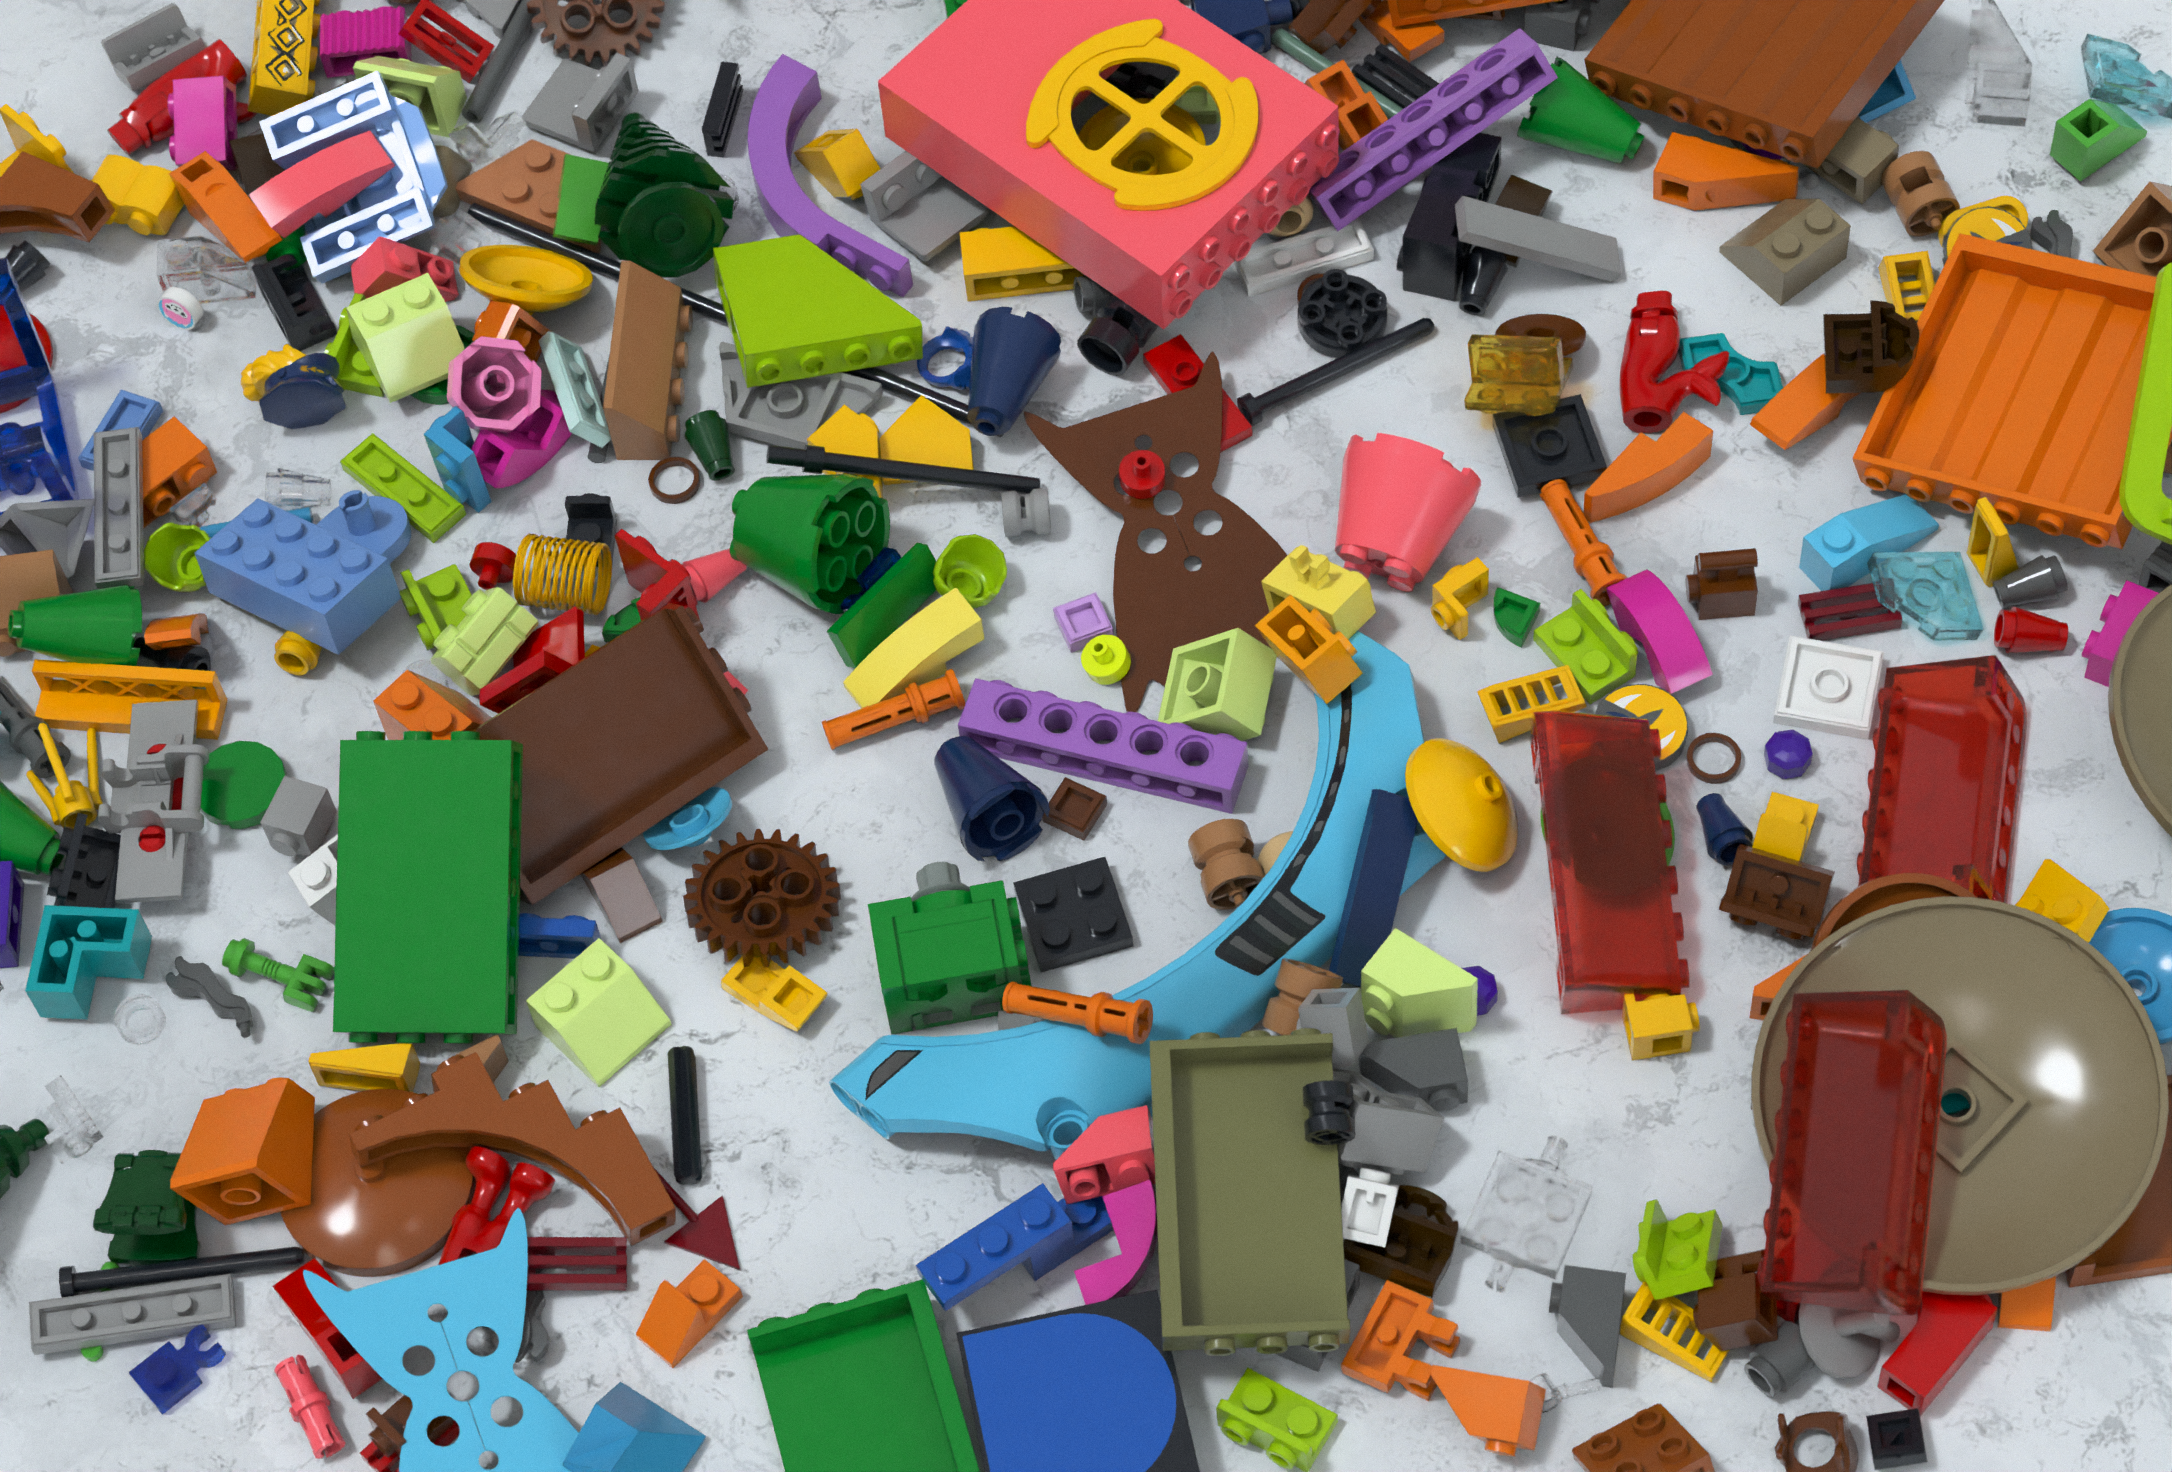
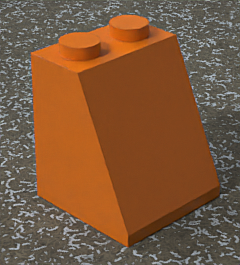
M406 670L373 700L388 740H403V732L405 731L433 732V740H450L452 731H472L492 718L460 692L409 670Z
M278 1077L268 1080L266 1084L247 1089H229L223 1095L204 1099L170 1179V1189L224 1225L310 1205L315 1097L293 1080Z

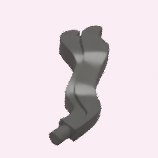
M2051 210L2048 213L2046 222L2042 221V217H2035L2030 231L2032 238L2049 250L2050 254L2071 258L2073 230L2070 225L2060 219L2059 211Z
M182 956L175 959V967L179 974L175 976L170 972L166 975V982L171 992L180 997L204 998L218 1017L236 1019V1026L240 1030L241 1037H249L253 1021L250 1007L245 998L230 994L223 989L211 968L205 963H189Z
M536 1269V1274H544L548 1269ZM542 1290L526 1291L523 1335L518 1356L515 1360L516 1363L524 1358L530 1346H533L531 1355L535 1362L540 1361L549 1348L548 1333L544 1325L538 1320L540 1313L546 1305Z

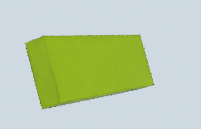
M374 433L340 460L342 469L374 496L390 498L401 504L406 511L410 525L433 543L467 515L461 503Z

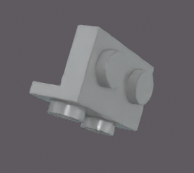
M174 3L157 10L101 41L117 77L133 92L137 89H146L162 75L206 48L201 37L187 26L179 7Z

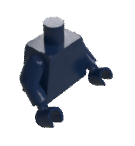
M1190 0L1191 10L1258 54L1266 53L1271 49L1270 26L1293 22L1290 0Z

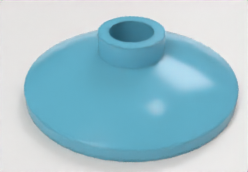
M711 787L644 831V839L651 848L657 850L701 845L710 838L711 832L726 819L732 808V799L725 789Z

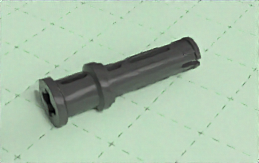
M0 679V723L10 733L11 747L17 753L24 754L29 759L31 770L38 778L45 779L54 776L55 773L38 729L39 724H47L46 721L32 716ZM53 738L65 768L70 760V750L63 742H58Z

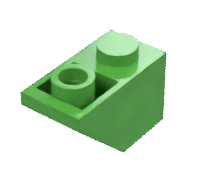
M2088 99L2056 121L2050 155L2081 182L2145 138L2147 131L2116 104Z

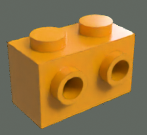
M1291 594L1255 625L1277 657L1326 704L1363 674L1352 659L1357 650L1340 631L1332 634L1333 628L1319 611L1314 608L1309 612Z

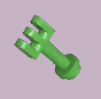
M243 938L240 941L235 939L230 941L222 959V965L229 968L230 974L242 977L246 970L269 979L272 978V980L287 985L283 992L284 1002L306 1011L313 1012L315 1010L318 1000L303 991L323 995L327 987L326 983L313 977L312 974L324 979H331L334 974V967L331 964L303 954L297 968L255 953V943L251 940Z

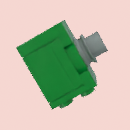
M934 862L925 865L917 872L916 880L919 891L912 898L910 896L868 904L881 990L891 1035L913 1031V1027H915V1030L998 1016V1011H1004L1002 998L1008 983L1012 981L1017 982V984L1032 986L1016 897L1006 898L1003 880L967 886L960 881V872L957 865L948 862Z

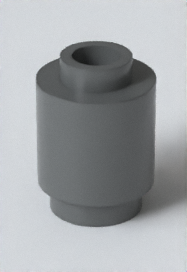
M1791 1321L1782 1323L1777 1328L1778 1340L1758 1345L1749 1354L1750 1361L1744 1366L1745 1373L1750 1381L1769 1397H1773L1778 1392H1787L1816 1365L1807 1353L1800 1335L1799 1323L1795 1324Z

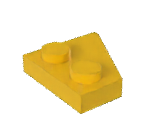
M2051 859L2043 861L2021 899L2015 905L2057 922L2073 931L2088 943L2109 910V907L2100 895Z

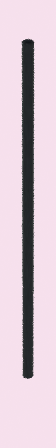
M473 203L468 210L467 217L474 222L535 247L577 260L587 268L619 281L621 263L567 240L552 237L553 235L479 204ZM681 287L684 304L691 305L693 312L728 325L721 303ZM877 367L842 372L882 384L883 390L915 402L923 395L956 420L973 426L967 417L968 405ZM998 434V435H995V436H998V437L1001 438L1004 434Z

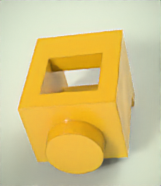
M1634 993L1624 994L1622 1020L1632 1061L1691 1051L1693 1032H1699L1700 1030L1695 1002L1687 1003L1685 994L1671 996L1666 993H1659L1637 1002L1635 1001Z

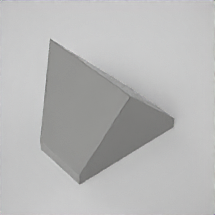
M95 499L13 504L0 516V547L7 555L53 549L67 580H69L75 573Z

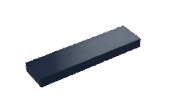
M1372 789L1329 971L1344 978L1343 984L1361 988V970L1391 934L1418 822L1409 798L1381 789Z

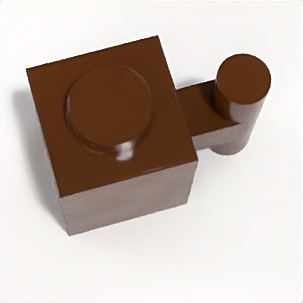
M1756 548L1698 553L1695 556L1693 574L1686 575L1685 584L1688 603L1696 602L1699 620L1755 615L1758 593L1754 567L1758 565Z
M1764 1249L1717 1259L1713 1286L1698 1290V1304L1693 1309L1695 1326L1698 1332L1704 1335L1720 1351L1778 1340L1777 1293L1756 1273L1768 1270L1770 1267L1769 1256Z

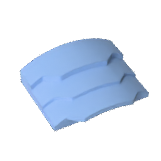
M375 71L260 121L271 157L284 170L327 147L367 131H371L395 164L392 169L325 218L321 213H318L304 223L307 235L300 237L312 275L322 284L351 272L350 266L379 236L401 243L435 228L433 211L448 187L437 150L421 109L411 103L391 96L379 71Z

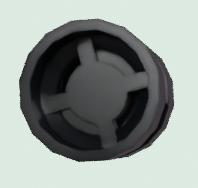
M1111 293L1098 311L1097 318L1092 319L1077 340L1078 349L1082 356L1098 370L1110 375H1123L1139 354V348L1144 347L1158 325Z

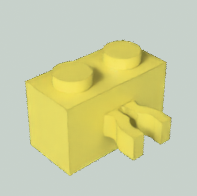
M1303 545L1296 547L1261 581L1269 612L1291 594L1309 612L1314 608L1319 611L1333 628L1332 634L1340 631L1348 640L1376 613L1368 579L1357 571H1349L1330 562L1325 555L1310 553L1308 548Z

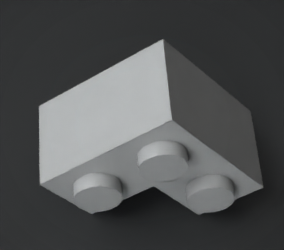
M1333 1069V1080L1344 1081L1353 1086L1354 1099L1353 1104L1349 1107V1116L1355 1120V1138L1349 1142L1337 1144L1338 1163L1351 1168H1361L1363 1163L1372 1164L1385 1172L1395 1175H1403L1405 1170L1425 1173L1444 1117L1421 1098L1378 1091L1357 1072Z

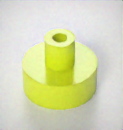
M1100 635L1085 645L1081 654V663L1094 682L1109 685L1120 681L1128 673L1131 666V656L1124 643L1118 637Z

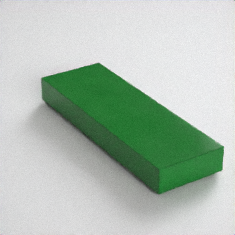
M916 543L826 631L847 667L856 668L936 591L933 582V570L936 560L928 545Z

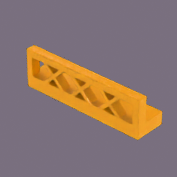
M37 659L34 660L32 673L41 689L35 716L46 721L51 729L87 731L89 728H94L96 732L130 734L132 704L197 699L196 738L214 740L219 738L228 699L215 671ZM53 677L63 678V679H65V680H57V679H53ZM193 687H205L206 689H195Z

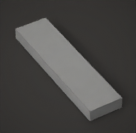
M1462 196L1455 204L1458 238L1461 242L1614 282L1621 275L1617 238L1466 196Z
M139 427L95 432V585L97 589L121 585L144 586L142 434Z
M231 1274L29 1302L31 1349L34 1355L236 1327L234 1283Z

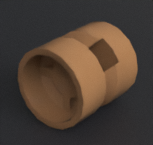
M1283 958L1274 984L1280 992L1278 996L1269 999L1261 1025L1281 1035H1291V1032L1296 1030L1299 1018L1298 1008L1311 990L1341 988L1344 978L1308 963Z

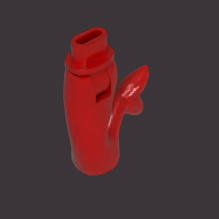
M218 39L151 83L132 101L128 108L119 113L121 120L107 131L128 156L142 145L148 149L152 145L150 138L154 142H158L174 133V120L171 119L168 111V95L173 93V80L224 76L237 86L247 77V73L234 53L223 41ZM236 101L237 124L247 122L258 114L248 111L247 103Z
M1665 290L1638 294L1636 307L1632 308L1630 312L1631 322L1626 334L1620 367L1619 393L1623 422L1630 430L1636 433H1654L1667 429L1672 424L1675 413L1683 399L1692 394L1715 406H1718L1721 401V389L1717 380L1724 374L1728 365V351L1707 357L1698 362L1693 368L1675 373L1659 382L1675 361L1680 346V326L1677 321L1678 312L1672 305V294Z

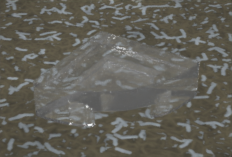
M204 482L169 510L175 519L183 525H196L200 528L209 519L210 515L206 510L209 506H215L217 499L209 486Z

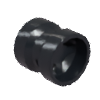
M1336 1080L1318 1081L1304 1086L1302 1090L1303 1106L1309 1110V1118L1304 1122L1305 1140L1319 1145L1342 1144L1355 1138V1120L1349 1116V1107L1354 1101L1353 1086L1350 1083Z

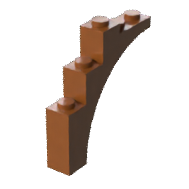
M24 151L19 154L0 177V234L36 231L63 234L89 243L115 212L99 184Z
M477 1052L466 1057L456 1055L443 1061L437 1067V1071L431 1073L433 1094L429 1096L427 1093L415 1095L406 1100L401 1105L400 1110L386 1117L375 1115L367 1118L355 1128V1132L349 1134L352 1152L361 1168L396 1154L433 1147L479 1146L518 1155L552 1169L582 1188L610 1215L623 1236L627 1237L630 1246L675 1224L676 1207L620 1107L609 1113L606 1110L595 1112L581 1122V1127L575 1129L549 1080L535 1085L533 1082L521 1085L509 1094V1099L503 1101Z

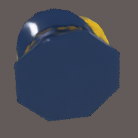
M285 344L282 351L274 352L268 350L266 355L256 358L253 363H249L241 372L243 395L250 401L259 402L264 421L290 429L324 424L346 408L342 392L345 390L336 380L340 365L337 359L329 354L314 353L305 355L289 344Z

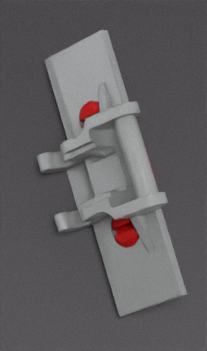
M197 699L132 704L127 769L116 766L113 759L103 760L102 776L112 787L111 806L109 804L99 805L98 822L109 834L121 833L115 894L116 903L183 900L188 832L200 831L204 827V815L200 813L203 769L204 765L209 762L208 748L195 744L198 717Z

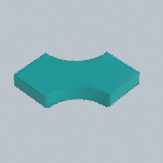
M1724 333L1680 339L1678 353L1682 370L1691 369L1698 362L1723 351L1729 352L1728 365L1724 374L1717 380V383L1720 386L1721 392L1734 402L1740 415L1758 413L1783 388L1777 363L1756 361L1741 355L1730 346Z

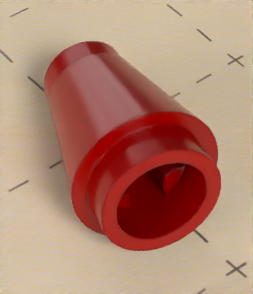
M2015 606L2011 610L2001 609L1999 611L1994 628V644L1996 647L2005 648L2006 653L2063 651L2066 647L2068 639L2067 623L2058 622L2057 620Z

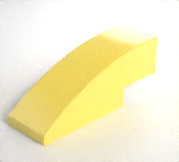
M954 588L914 615L881 642L843 681L844 687L862 709L863 707L905 693L904 688L908 687L910 683L915 682L919 686L935 680L947 671V661L985 639L982 619L960 591Z

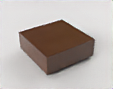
M1065 777L1048 803L1050 808L1049 816L1047 817L1044 813L1042 817L1043 822L1084 841L1107 806V796Z

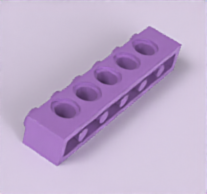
M1519 28L1341 152L1338 165L1333 173L1326 178L1322 177L1310 188L1309 194L1323 216L1339 231L1558 77L1537 42Z
M975 678L958 723L959 736L971 737L998 758L1233 814L1249 767L1247 742L1239 741L1232 735L1225 733L1214 735L1194 730L1183 723L1167 724L1150 720L1137 712L1121 713L1112 711L1090 701L1074 702L1058 698L1048 691L1039 690L1032 692L1019 689L1001 680L985 681ZM1013 718L1022 719L1021 721L1016 723L1007 722L1008 720ZM1056 729H1067L1064 733H1052ZM1103 739L1112 740V742L1108 744L1097 743L1098 741ZM1147 750L1158 751V753L1153 755L1141 754ZM1192 761L1204 762L1199 766L1187 765V763Z

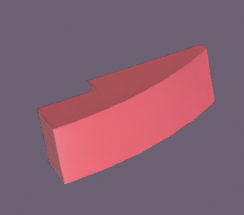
M367 131L327 147L296 163L250 193L249 196L270 227L283 238H286L316 214L321 213L325 218L392 169L395 164L371 131Z

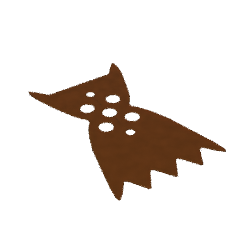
M1214 352L1208 355L1198 381L1193 387L1065 428L1058 427L1037 415L1024 412V418L1028 427L1048 452L1098 501L1122 514L1124 517V524L1119 534L1115 554L1113 601L1117 637L1124 643L1131 656L1130 669L1121 679L1127 712H1137L1150 680H1154L1165 687L1173 648L1235 628H1240L1271 648L1255 627L1269 613L1261 581L1288 555L1250 515L1229 499L1216 493L1212 488L1220 461L1222 436V378L1219 361ZM1141 435L1151 438L1152 446L1147 450L1157 454L1164 463L1165 484L1160 492L1165 490L1175 491L1182 498L1183 504L1181 509L1173 515H1163L1157 512L1153 503L1156 495L1147 499H1137L1129 495L1120 494L1114 487V479L1119 474V466L1123 458L1133 451L1140 450L1135 446V440ZM1178 453H1191L1197 458L1199 466L1195 474L1190 477H1179L1171 471L1170 461ZM1212 510L1218 513L1222 518L1221 529L1213 535H1203L1197 532L1193 521L1199 512ZM1149 528L1162 531L1167 540L1165 547L1158 553L1152 554L1141 550L1137 540L1142 531ZM1197 556L1202 561L1201 568L1197 571L1187 570L1184 566L1186 558Z

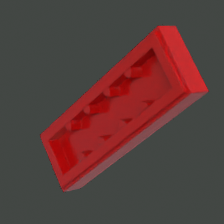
M1181 334L1143 353L1144 365L1167 395L1193 387L1197 383L1204 363ZM1223 388L1220 453L1253 436L1251 424Z

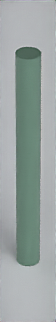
M1281 28L1276 30L1272 36L1271 42L1317 73L1335 64ZM1356 78L1365 94L1369 91L1372 92L1388 120L1403 110L1402 107Z

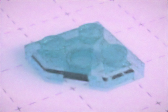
M2087 34L2081 46V53L2090 98L2132 108L2146 116L2158 115L2172 119V78L2162 70L2156 71L2155 74L2148 70L2143 64L2138 62L2142 54L2129 44Z
M1874 552L1870 557L1867 565L1880 604L1893 613L1897 609L1903 611L1921 625L1918 630L1933 641L1978 639L1984 629L1960 552Z

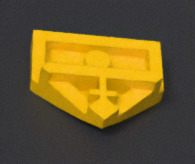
M923 395L879 438L881 459L974 470L970 430ZM882 477L884 485L917 482Z

